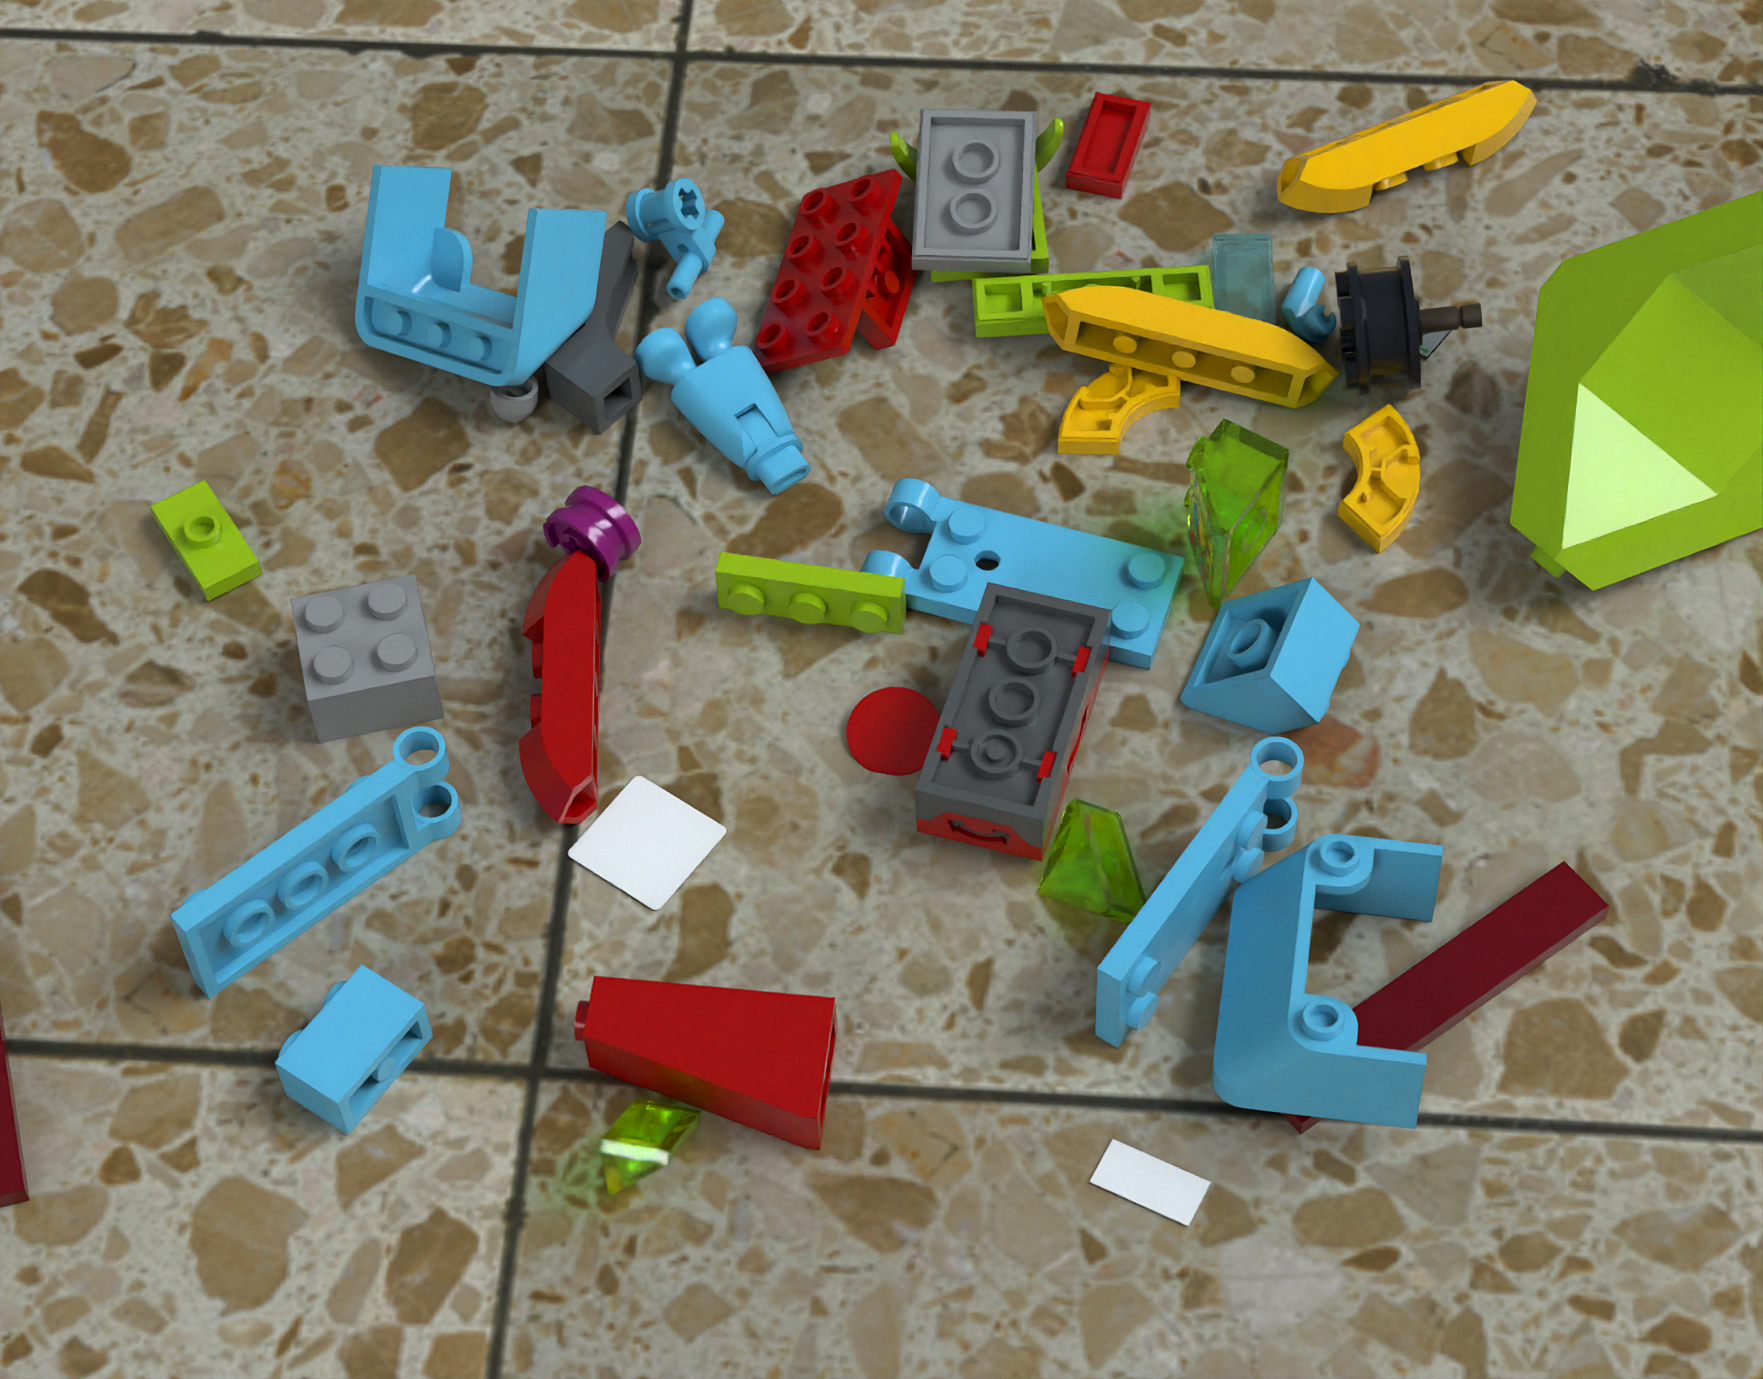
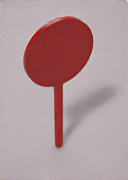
M886 687L876 690L865 696L855 706L849 717L846 736L850 752L862 767L871 772L892 776L912 774L923 768L940 716L931 701L915 690L905 687Z

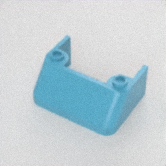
M373 164L355 307V325L360 338L371 347L491 386H518L524 383L589 318L593 311L607 212L594 209L529 208L516 297L470 283L473 265L470 244L459 231L444 227L452 169L431 166Z
M1329 834L1316 839L1239 885L1233 897L1212 1069V1084L1222 1100L1240 1108L1416 1129L1427 1054L1356 1045L1358 1022L1352 1009L1344 1002L1333 997L1306 994L1305 985L1313 909L1318 908L1432 922L1443 856V845L1346 834Z

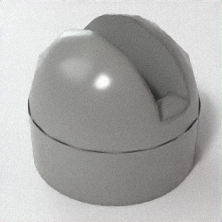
M531 375L524 383L518 386L490 385V402L493 412L502 420L512 423L522 421L526 416L532 414L538 402L539 385L536 378Z

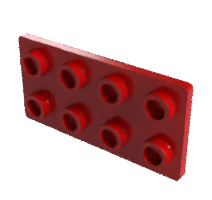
M896 169L872 175H863L857 179L826 188H817L803 196L752 350L766 374L847 354L850 350L856 328L875 350L895 346L918 271L912 270V244L890 219L902 182V176Z

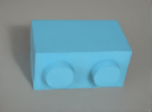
M361 964L347 981L337 983L329 991L323 1002L322 1010L304 1030L294 1032L283 1044L275 1065L285 1094L349 1135L433 1037L425 1005Z

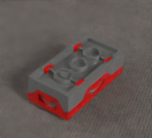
M991 582L987 583L915 787L917 832L1043 861L1109 659L1111 610Z

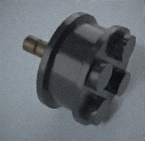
M1398 256L1396 266L1359 270L1356 261L1346 262V271L1335 272L1337 305L1340 310L1341 327H1339L1346 386L1347 389L1358 388L1359 395H1368L1371 385L1403 381L1408 382L1411 390L1421 389L1419 346L1423 345L1422 334L1458 330L1460 326L1463 329L1482 327L1480 303L1464 304L1459 308L1455 305L1420 309L1418 297H1414L1408 256Z

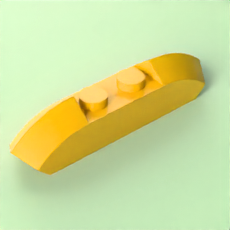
M1514 80L1486 82L1285 160L1277 177L1278 201L1309 212H1348L1369 206L1373 188L1374 191L1399 185L1408 180L1405 171L1420 165L1424 166L1425 171L1448 166L1458 161L1456 154L1458 152L1469 166H1472L1496 153L1515 136L1533 111L1537 99L1531 89Z
M1120 286L1081 287L1041 297L1049 334L1062 350L1164 376H1168V374L1175 375L1180 380L1294 409L1315 401L1340 374L1325 357L1292 333L1275 325L1227 311H1220L1168 296Z

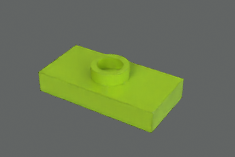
M205 479L150 506L156 523L207 601L263 574L259 560Z

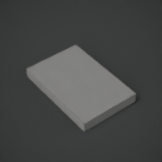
M920 108L912 270L1031 273L1037 111Z

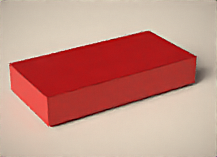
M1095 92L1066 173L1067 189L1122 199L1151 116L1150 102Z

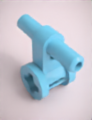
M680 178L670 181L665 189L654 191L650 188L633 191L626 202V216L631 231L640 241L648 243L660 239L677 263L666 286L667 292L673 298L685 299L688 297L698 275H702L708 270L716 254L714 243L725 220L718 211H705L704 200L697 185L688 178Z

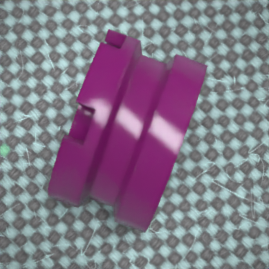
M588 485L578 486L567 497L565 507L555 509L543 524L544 535L551 548H555L559 544L566 553L579 549L596 562L599 583L607 582L619 568V561L629 559L641 545L640 532L625 509L611 496Z

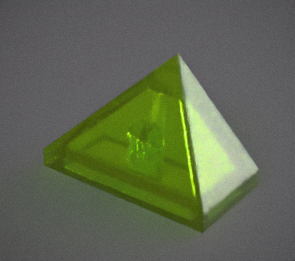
M1078 798L1068 803L1037 893L1098 915L1130 924L1147 901L1120 813Z
M634 1099L601 1140L600 1155L609 1196L667 1166L699 1125L701 1111Z

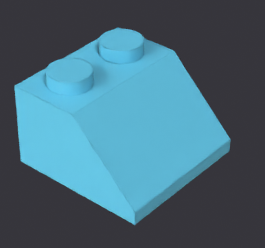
M1313 577L1223 602L1180 700L1189 708L1273 735L1319 724L1329 708V698L1341 670L1350 658V648L1361 624Z

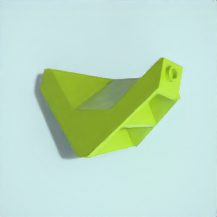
M1763 190L1565 259L1539 289L1510 524L1537 545L1529 556L1557 579L1567 570L1592 591L1763 528Z

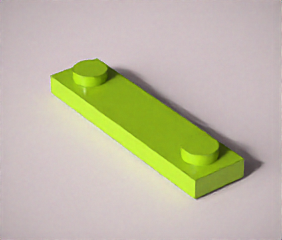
M1209 265L972 279L976 338L1049 334L1041 297L1060 291L1089 286L1127 287L1214 309Z

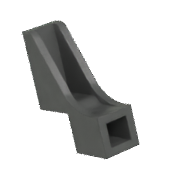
M621 220L604 233L595 304L591 315L544 362L549 398L599 435L642 400L637 362L624 353L614 342L638 277L637 261L632 257L634 246L633 232Z

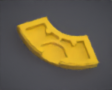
M1117 363L1109 365L1108 372L1095 379L1087 387L1085 385L1082 386L1069 402L1059 428L1058 454L1119 455L1122 438L1136 421L1155 411L1179 408L1180 378H1177L1176 375L1168 374V376Z
M1387 404L1344 433L1342 445L1355 464L1358 479L1351 492L1339 502L1337 516L1378 554L1389 547L1409 523L1418 500L1420 486V455L1418 446L1409 426L1390 404Z

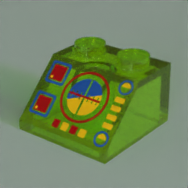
M1225 418L1222 419L1209 438L1201 436L1193 445L1186 462V469L1191 471L1190 487L1184 499V507L1189 509L1187 537L1208 603L1220 610L1223 602L1228 600L1282 526L1289 449Z

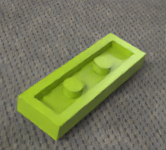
M727 552L719 553L715 568L719 608L730 609L742 615L764 614L792 618L804 624L826 623L854 627L866 633H879L882 631L902 634L907 614L905 578Z

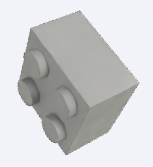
M415 574L290 599L307 701L319 743L445 718L425 614Z

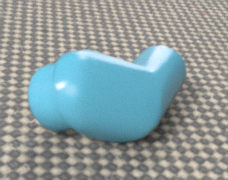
M1312 267L1299 269L1281 306V313L1298 338L1307 343L1318 344L1327 340L1329 334L1335 330L1337 321L1334 312L1326 316L1323 313L1326 306L1316 304L1325 285V277L1319 270Z

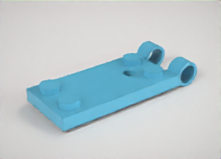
M904 478L894 484L884 510L887 520L903 531L910 533L924 532L932 535L919 570L912 568L908 561L893 552L874 550L866 555L860 572L905 578L906 608L973 625L988 582L1111 610V641L1108 660L1147 670L1151 669L1184 572L1185 557L942 497L935 488L918 479ZM982 560H993L998 562L999 565L994 570L985 571L980 569L976 563Z
M416 726L403 731L393 744V760L373 774L356 779L340 797L209 888L200 889L192 893L185 899L180 908L170 914L194 982L209 999L432 841L447 838L459 828L462 821V812L456 790L452 785L443 781L449 771L450 762L444 738L437 730L427 726ZM419 750H432L437 753L431 761L425 764L413 765L406 762V759L412 753ZM433 802H443L450 805L449 809L438 817L428 818L419 815L420 810L424 806Z
M1268 737L1259 741L1253 747L1249 765L1098 966L1095 1035L1118 1048L1132 1028L1137 1031L1143 1030L1157 1008L1159 1002L1157 994L1238 883L1242 884L1257 874L1264 859V851H1280L1292 843L1296 835L1298 809L1293 799L1289 796L1293 795L1301 785L1304 763L1303 753L1296 743L1284 737ZM1278 760L1288 764L1293 770L1282 776L1267 774L1259 766L1267 761ZM1265 813L1280 815L1287 821V824L1277 829L1266 828L1268 816Z

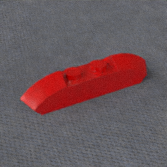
M578 549L564 554L542 577L528 603L522 635L533 641L534 679H542V693L531 694L530 697L532 729L519 739L521 767L526 782L541 807L557 823L580 824L598 808L601 593L596 562Z

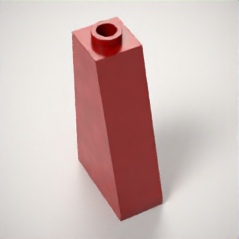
M594 976L589 1001L580 1000L578 1002L574 1026L575 1040L584 1041L590 1068L800 1147L813 1150L821 1149L838 1034L835 998Z

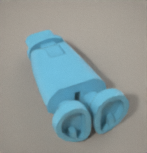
M722 297L711 298L702 302L691 312L685 325L687 343L696 356L704 362L703 364L696 367L686 342L675 329L668 327L660 328L646 336L637 346L634 360L646 378L674 386L671 393L673 404L714 447L736 466L746 471L750 480H761L771 494L781 493L804 479L810 473L811 466L801 454L803 444L798 436L795 435L784 406L755 355L746 345L732 346L738 322L734 308Z

